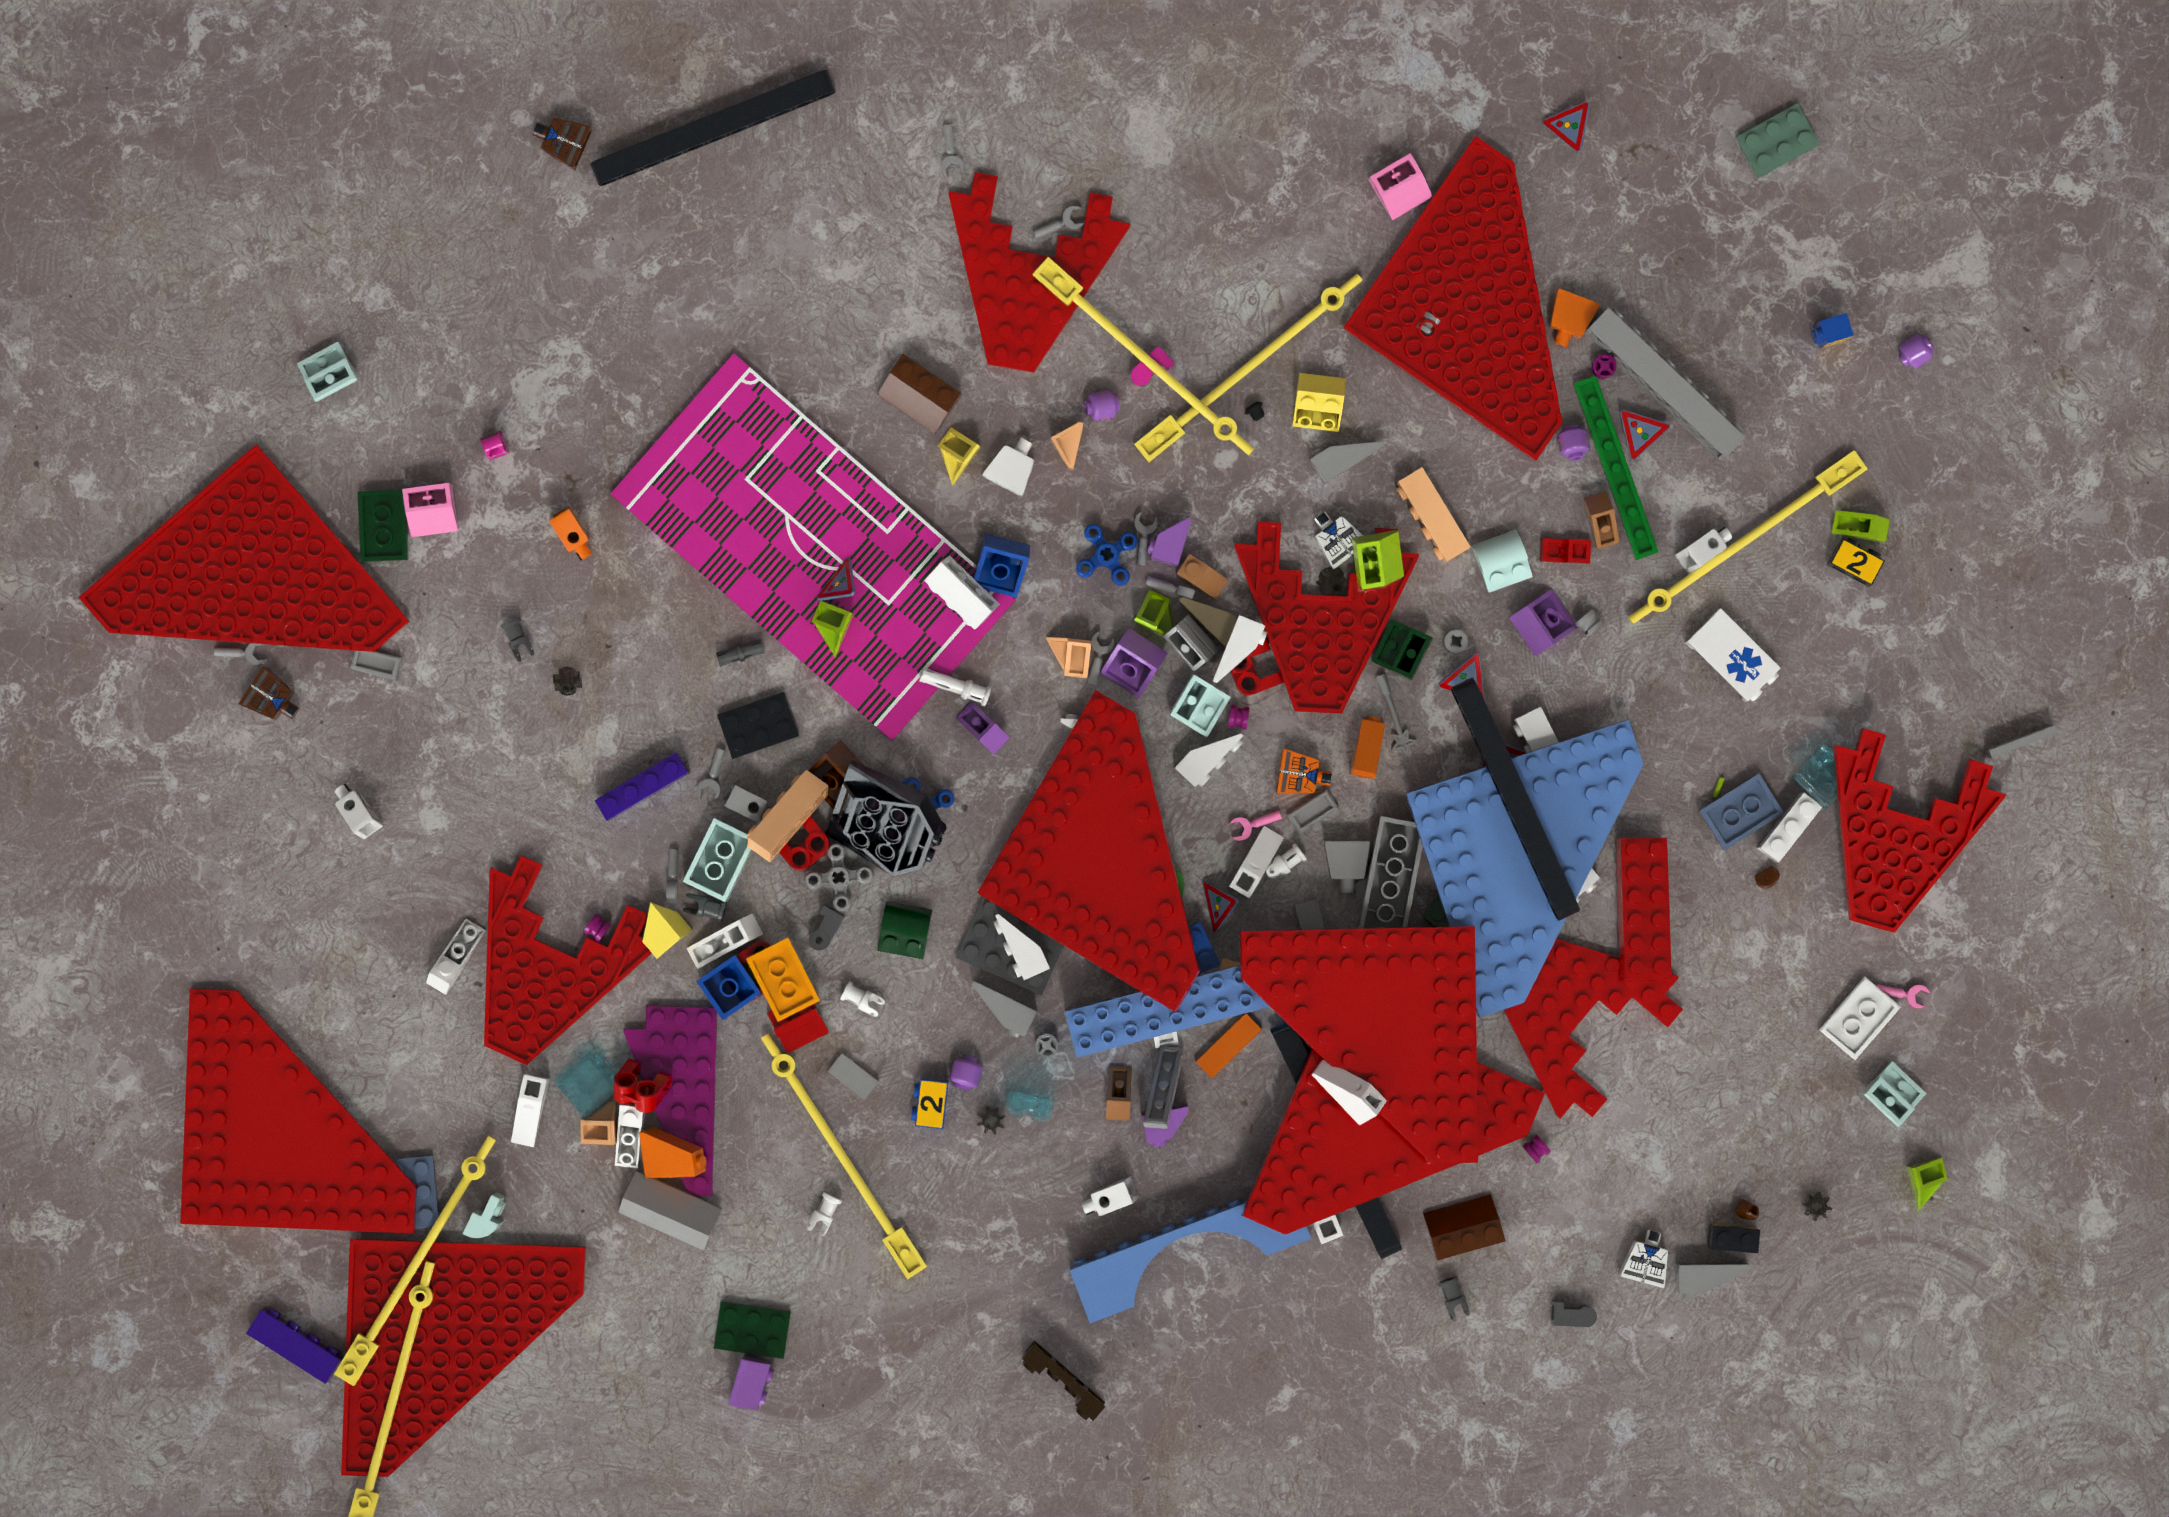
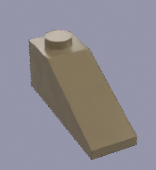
M1181 597L1178 602L1226 648L1239 614L1235 617L1232 613Z

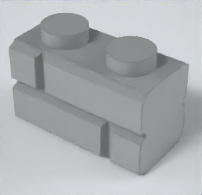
M1189 614L1163 636L1193 671L1197 670L1219 650Z

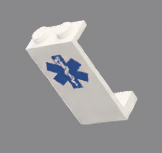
M1721 608L1685 642L1691 649H1695L1743 697L1742 700L1744 702L1750 699L1755 701L1763 692L1761 688L1766 683L1772 684L1779 677L1777 672L1780 670V667Z

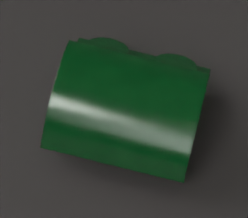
M1392 619L1371 661L1392 671L1396 675L1412 681L1433 638Z
M886 901L877 951L923 959L932 910Z

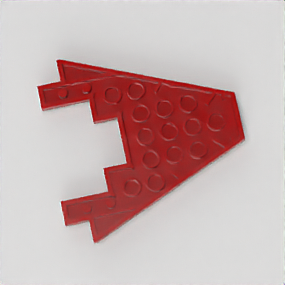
M975 172L971 195L949 191V199L987 363L990 366L1034 373L1078 305L1072 301L1067 306L1033 276V273L1049 257L1083 287L1079 294L1084 298L1128 232L1130 223L1109 220L1112 196L1090 193L1082 239L1058 235L1055 257L1010 250L1009 245L1013 226L990 222L998 176Z
M1258 521L1257 544H1235L1234 548L1261 622L1265 625L1264 630L1268 632L1267 638L1295 712L1342 714L1419 558V554L1401 553L1404 577L1386 586L1362 590L1357 583L1356 574L1349 573L1348 597L1301 594L1302 571L1279 570L1281 523ZM1375 528L1374 534L1395 531L1398 529Z
M1861 728L1855 750L1836 744L1833 747L1848 918L1857 923L1895 933L2004 800L2006 794L1987 788L1993 769L1992 765L1968 759L1955 803L1933 797L1927 819L1888 809L1887 806L1894 786L1872 780L1886 735Z
M521 855L511 876L491 867L489 874L484 1046L524 1065H528L652 953L642 942L643 937L640 936L648 914L630 905H627L608 947L586 937L577 958L536 940L535 937L545 917L523 907L543 865Z
M1555 940L1525 1002L1504 1009V1012L1559 1119L1562 1118L1573 1103H1576L1593 1117L1607 1101L1601 1093L1572 1070L1586 1052L1584 1048L1569 1037L1572 1031L1598 1001L1617 1015L1631 998L1662 1024L1669 1027L1683 1010L1665 995L1679 977L1672 974V979L1667 981H1620L1618 957L1563 940Z

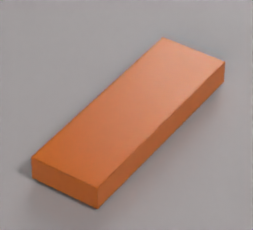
M1245 1013L1195 1062L1212 1079L1262 1029Z

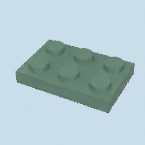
M1798 103L1735 138L1758 179L1820 145Z

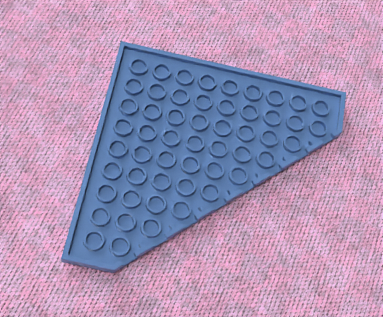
M1629 720L1511 758L1575 898H1577L1644 765ZM1483 767L1405 793L1448 926H1475L1476 1011L1478 1017L1480 1018L1524 1003L1566 918L1560 921L1556 919L1487 768Z

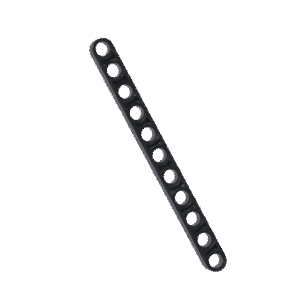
M822 70L593 161L590 165L598 185L604 186L833 95L836 91L828 71Z
M1470 678L1451 687L1454 699L1556 919L1560 921L1579 912L1580 908L1475 680Z
M1286 1022L1270 1028V1031L1297 1084L1309 1055L1300 1036ZM1378 1197L1355 1206L1381 1260L1403 1250Z

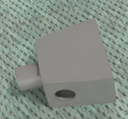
M733 783L730 784L721 802L725 807L755 822L762 819L765 811L770 808L766 806L767 800ZM751 802L756 804V808L753 811L748 809V805Z
M1324 841L1330 879H1340V893H1354V879H1364L1370 841Z

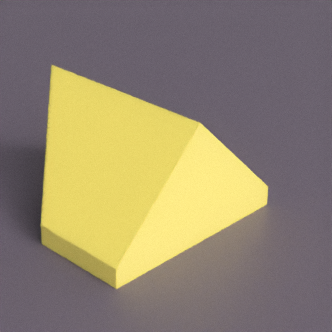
M951 427L937 446L941 450L952 486L978 453L980 446Z
M650 902L642 942L658 959L689 934L692 929L678 912Z

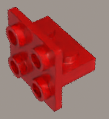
M815 1003L779 1022L772 1009L767 1012L774 1027V1032L787 1053H791L829 1033Z

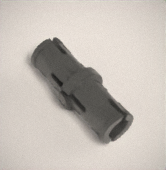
M761 639L743 645L739 643L735 645L736 647L716 652L719 666L722 667L737 661L744 662L747 658L764 654L765 652Z

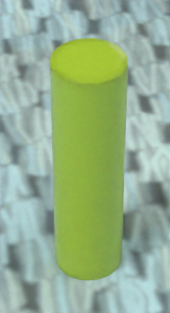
M1719 777L1712 797H1719L1725 778Z

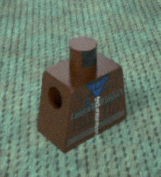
M553 118L550 127L538 122L532 135L544 140L541 149L545 153L575 171L592 133V129L587 125Z
M264 666L238 703L274 720H277L281 713L293 719L300 709L290 702L294 692L269 668Z

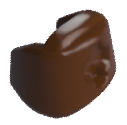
M1770 866L1755 875L1756 884L1762 889L1771 888L1778 882L1780 873L1776 868Z
M1744 1199L1736 1205L1735 1212L1740 1218L1752 1221L1758 1218L1759 1208Z

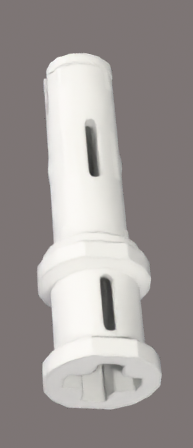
M923 667L919 682L959 694L963 700L971 699L981 703V706L984 707L991 692L990 686L983 687L974 684L972 680H959Z

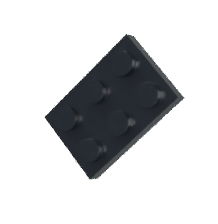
M784 692L717 715L732 759L799 737Z

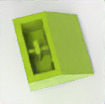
M1398 530L1352 538L1357 583L1362 590L1386 586L1404 577Z

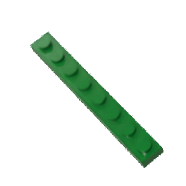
M1596 376L1576 382L1573 386L1634 558L1639 560L1656 554L1658 549Z

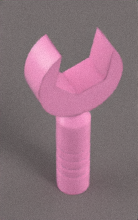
M1279 810L1255 818L1252 822L1243 817L1233 819L1230 823L1239 822L1244 830L1241 836L1232 838L1238 841L1245 840L1250 836L1253 827L1258 828L1282 819Z
M1876 984L1888 996L1906 997L1907 1003L1913 1008L1924 1007L1916 1003L1915 994L1920 990L1930 993L1923 985H1914L1908 991L1900 988Z

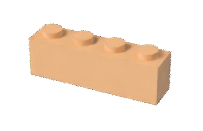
M1423 467L1397 482L1399 486L1396 488L1397 493L1403 501L1407 499L1411 506L1408 509L1415 521L1419 519L1423 526L1420 530L1427 541L1431 539L1435 548L1432 550L1439 561L1443 559L1447 563L1471 548Z
M805 770L802 775L798 774L791 782L790 789L787 792L783 791L776 800L777 804L772 809L768 808L765 811L759 825H754L747 834L748 847L768 862H771L828 796V785L808 770Z

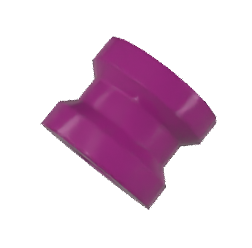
M1603 354L1593 361L1591 368L1597 378L1607 379L1614 374L1617 364L1612 356Z
M1231 705L1228 728L1237 726L1242 730H1246L1250 707L1237 708L1236 705Z
M596 913L585 927L583 933L592 935L594 940L599 943L612 924L609 921L604 922L601 916Z
M1537 1134L1532 1137L1531 1142L1522 1145L1536 1164L1541 1161L1543 1155L1551 1153L1550 1149Z

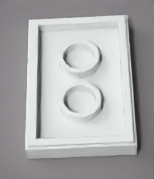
M1864 976L1819 1030L1856 1060L1901 1006Z

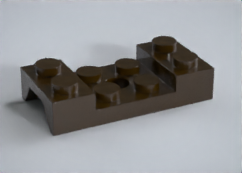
M1035 1340L1022 1354V1360H1024L1022 1365L1032 1374L1035 1371L1040 1374L1047 1368V1374L1056 1382L1060 1379L1065 1384L1064 1389L1074 1398L1077 1395L1079 1396L1075 1400L1076 1412L1083 1419L1087 1420L1090 1418L1094 1421L1106 1407L1104 1406L1105 1401Z

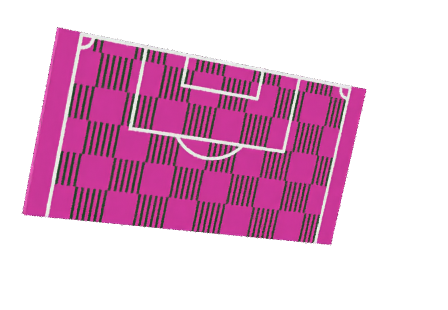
M735 354L726 361L611 492L615 499L892 741L938 689L936 686L919 682L923 667L950 676L1016 600L1012 596L986 590L1000 605L978 628L974 629L968 626L955 610L950 609L946 605L942 597L929 588V585L924 580L949 555L972 577L974 576L976 564ZM849 558L852 561L855 594L850 597L822 600L825 603L854 614L835 658L819 630L811 621L820 602L816 598L845 559Z

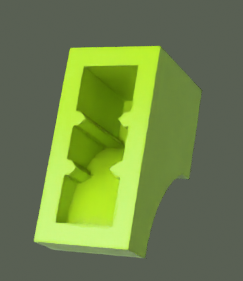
M1836 510L1832 533L1886 543L1890 520L1873 514Z

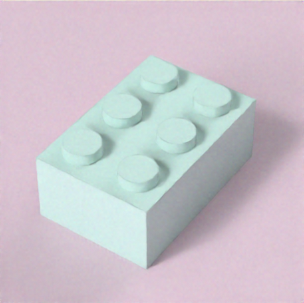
M714 818L683 882L721 901L727 902L752 852V849L748 847L747 833Z

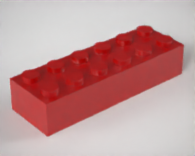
M1620 838L1616 841L1620 981L1672 979L1667 838Z

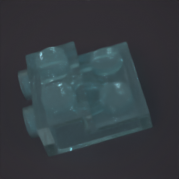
M1826 743L1814 751L1792 775L1824 810L1838 798L1834 748Z
M589 1052L554 1082L584 1118L613 1095L614 1077L616 1074L613 1071L609 1073L603 1067L606 1063L598 1053L593 1055L592 1052Z
M1009 1090L1005 1110H1009L1008 1115L1022 1118L1023 1114L1032 1115L1031 1120L1045 1123L1046 1119L1051 1120L1055 1100Z

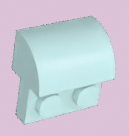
M339 342L297 363L305 379L304 381L316 402L358 380L356 372Z
M1516 530L1472 545L1478 567L1481 570L1486 589L1489 593L1533 577L1527 560L1528 556Z
M1192 674L1168 715L1201 735L1208 737L1231 697Z
M1893 1061L1889 1062L1863 1091V1095L1897 1127L1902 1125L1915 1110L1914 1107L1927 1094Z
M498 1192L492 1194L484 1212L478 1209L472 1213L463 1234L471 1238H482L496 1231L504 1222L496 1217L501 1216L506 1206V1203L503 1202L505 1196Z

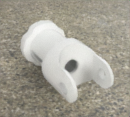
M1294 843L1290 850L1274 858L1273 863L1267 867L1266 873L1269 878L1274 879L1280 874L1290 873L1291 868L1301 861L1305 862L1307 859Z
M849 981L840 998L842 1001L847 1000L857 1005L859 1010L874 1017L878 1016V1012L869 1007L868 1002L874 1001L880 1005L885 1003L884 999L868 990L865 992L857 988L851 981Z
M823 1192V1199L818 1209L814 1210L807 1225V1230L812 1231L818 1221H823L819 1231L820 1236H824L833 1221L832 1215L837 1205L842 1203V1200L826 1192Z

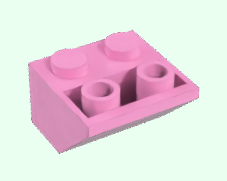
M1411 153L1370 176L1368 180L1392 221L1433 197L1423 173Z
M443 483L402 489L411 537L458 531L452 484Z

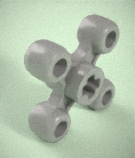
M835 842L827 850L828 857L832 862L831 869L827 873L808 872L804 882L809 889L813 890L818 889L822 885L832 886L835 891L834 909L838 912H846L850 909L852 903L847 894L848 885L854 881L862 884L870 883L874 878V871L867 865L860 866L856 870L847 869L843 862L846 849L843 844ZM835 847L841 850L839 856H834L832 853ZM863 870H867L869 872V877L867 879H863L861 877V872ZM835 872L845 873L843 876L845 881L843 883L834 882L835 877L833 875ZM811 876L817 877V884L812 885L810 883ZM840 899L846 900V906L843 908L838 905Z

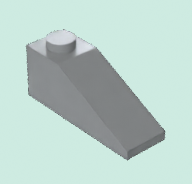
M1383 441L1330 446L1327 449L1322 446L1311 453L1313 458L1310 459V463L1322 482L1326 484L1383 448L1385 444Z
M974 980L972 983L973 988L1003 1027L1007 1028L1006 1033L1019 1039L1020 1035L1025 1037L1037 1011Z
M1676 1263L1677 1292L1683 1294L1684 1298H1696L1697 1293H1705L1749 1270L1750 1264Z

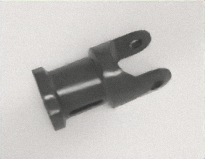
M520 617L500 625L506 631L510 641L508 643L518 662L521 661L518 651L521 644L525 645L531 656L534 655L529 637L524 634L520 625Z
M692 893L686 894L687 898L696 900L699 907L696 910L683 908L685 913L698 917H711L722 923L727 902L718 903L708 900V897Z
M1458 1276L1438 1283V1286L1442 1287L1446 1298L1444 1303L1453 1322L1456 1321L1454 1308L1458 1304H1461L1466 1316L1470 1315L1466 1298L1461 1294L1457 1283L1459 1280Z

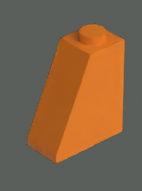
M1367 716L1366 720L1361 719L1350 775L1375 779L1385 723H1380L1381 718Z
M649 1127L639 1132L645 1178L695 1177L706 1171V1157L702 1147L656 1127Z

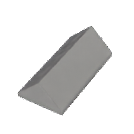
M636 1170L623 1196L618 1213L701 1250H705L722 1207L659 1179L645 1178V1173Z

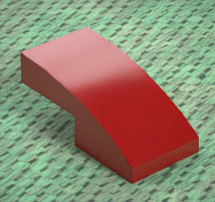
M1541 538L1540 562L1590 564L1591 540Z

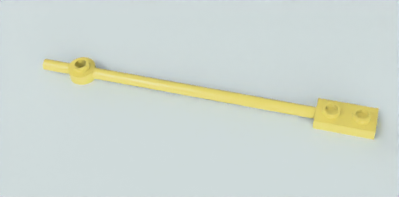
M1047 257L1033 273V276L1067 306L1073 301L1210 421L1214 425V435L1219 440H1231L1248 456L1252 453L1254 448L1236 433L1237 425L1233 419L1229 417L1219 418L1079 294L1083 287ZM1223 425H1227L1230 429L1226 434L1220 430Z
M1355 274L1341 287L1325 289L1321 295L1320 304L1200 401L1206 406L1210 405L1326 310H1339L1344 303V295L1363 281L1361 277ZM1335 296L1337 299L1336 303H1329L1328 297ZM1192 406L1176 420L1171 415L1137 441L1134 444L1135 447L1150 463L1185 434L1181 427L1199 414V412Z
M1852 451L1816 476L1815 479L1819 484L1728 546L1700 568L1691 572L1667 590L1655 589L1650 592L1647 597V604L1628 616V619L1634 624L1652 611L1663 612L1667 610L1671 605V598L1822 492L1825 491L1829 497L1868 470L1856 451ZM1657 596L1663 600L1661 605H1657L1654 601Z
M769 1033L763 1036L761 1040L774 1058L772 1061L773 1072L779 1077L787 1078L888 1235L882 1241L908 1280L927 1267L925 1261L903 1227L898 1230L894 1229L794 1074L796 1067L794 1058L789 1054H782ZM781 1061L788 1063L786 1070L780 1068Z
M488 1135L477 1155L464 1160L461 1167L464 1176L367 1335L364 1336L361 1333L357 1335L334 1375L352 1386L356 1385L380 1346L374 1342L376 1336L470 1182L481 1178L485 1174L486 1164L484 1160L496 1139ZM471 1164H475L477 1166V1171L475 1173H472L469 1170V1166Z
M426 1261L420 1285L413 1287L409 1293V1301L414 1307L364 1488H356L348 1517H374L380 1493L373 1491L421 1313L423 1308L432 1303L434 1297L433 1291L429 1287L435 1266L433 1262ZM418 1293L424 1294L425 1299L423 1301L417 1299Z

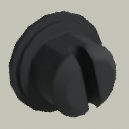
M1257 401L1245 409V414H1250L1253 421L1260 420L1265 415L1261 408L1263 402Z

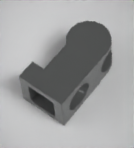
M824 905L819 913L825 917L818 930L814 931L809 937L810 946L818 951L824 950L829 946L845 918V915L827 905Z
M1552 1300L1551 1324L1553 1326L1590 1327L1597 1320V1313L1590 1306L1581 1305L1578 1308L1564 1307L1563 1301Z

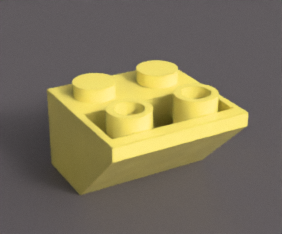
M1299 373L1292 426L1339 432L1346 378Z

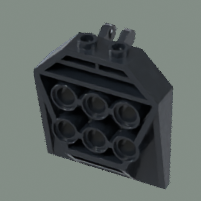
M852 760L849 764L826 834L887 874L895 877L921 870L926 861L930 863L936 852L933 847L941 844L942 834L945 833L947 827L941 821L927 794Z

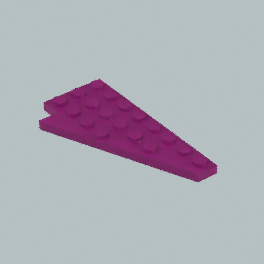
M646 1006V1029H624V1035L634 1060L641 1063L640 1075L642 1080L653 1081L659 1072L672 1076L671 1086L656 1107L655 1112L663 1131L703 1148V1153L706 1157V1171L695 1177L681 1178L688 1193L696 1196H712L717 1011L714 1007Z

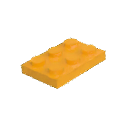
M789 938L746 958L778 1022L820 1001Z

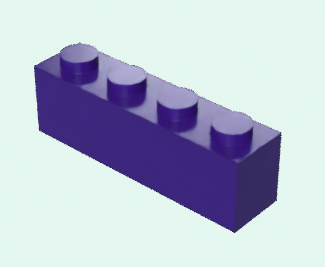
M674 753L594 801L606 821H610L690 773L679 754Z
M271 1307L261 1309L246 1334L324 1384L328 1383L343 1360V1357L340 1356L341 1352L331 1345L326 1347L321 1344V1339L315 1334L309 1332L307 1335L300 1330L301 1326L292 1320L287 1322L280 1318L281 1313Z

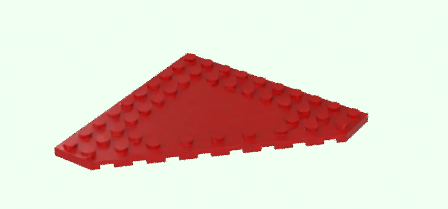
M1475 136L1343 329L1536 461L1563 421L1558 403L1550 351L1547 344L1544 319L1541 312L1539 292L1535 280L1519 185L1515 173L1516 169L1512 160ZM1426 311L1439 319L1440 323L1436 325L1431 320H1425L1424 314ZM1431 323L1433 325L1431 336L1421 330L1422 324Z
M257 444L78 597L108 633L375 652L410 622Z
M1095 690L977 893L1172 1011L1177 1012L1200 973V968L1196 959L1194 944L1186 919L1187 915L1170 854L1171 850L1162 821L1159 801L1154 789L1155 785L1146 756L1144 740L1138 724V716L1133 711Z
M1475 926L1240 931V978L1300 1035L1315 1052L1332 1067L1342 1068L1372 1084L1387 1100L1379 1114L1415 1147L1429 1163H1478Z
M190 989L180 1224L415 1233L417 1185L405 1175L397 1163L384 1152L375 1139L362 1128L354 1116L344 1105H341L333 1096V1093L311 1072L312 1070L289 1048V1045L267 1024V1021L246 1001L245 997L238 990Z
M1311 1049L1241 1216L1286 1235L1460 1163H1429L1379 1113L1377 1116L1359 1125L1312 1076V1073L1323 1058ZM1477 1062L1479 1156L1528 1136L1545 1092Z
M350 1239L346 1353L359 1333L364 1336L367 1335L423 1241ZM434 1242L376 1336L374 1342L380 1346L355 1386L346 1381L344 1383L341 1475H368L414 1307L409 1301V1293L413 1287L420 1285L426 1261L435 1263L429 1284L434 1297L432 1303L423 1308L377 1477H389L584 1295L586 1247ZM418 1293L416 1296L419 1301L425 1299L423 1293Z

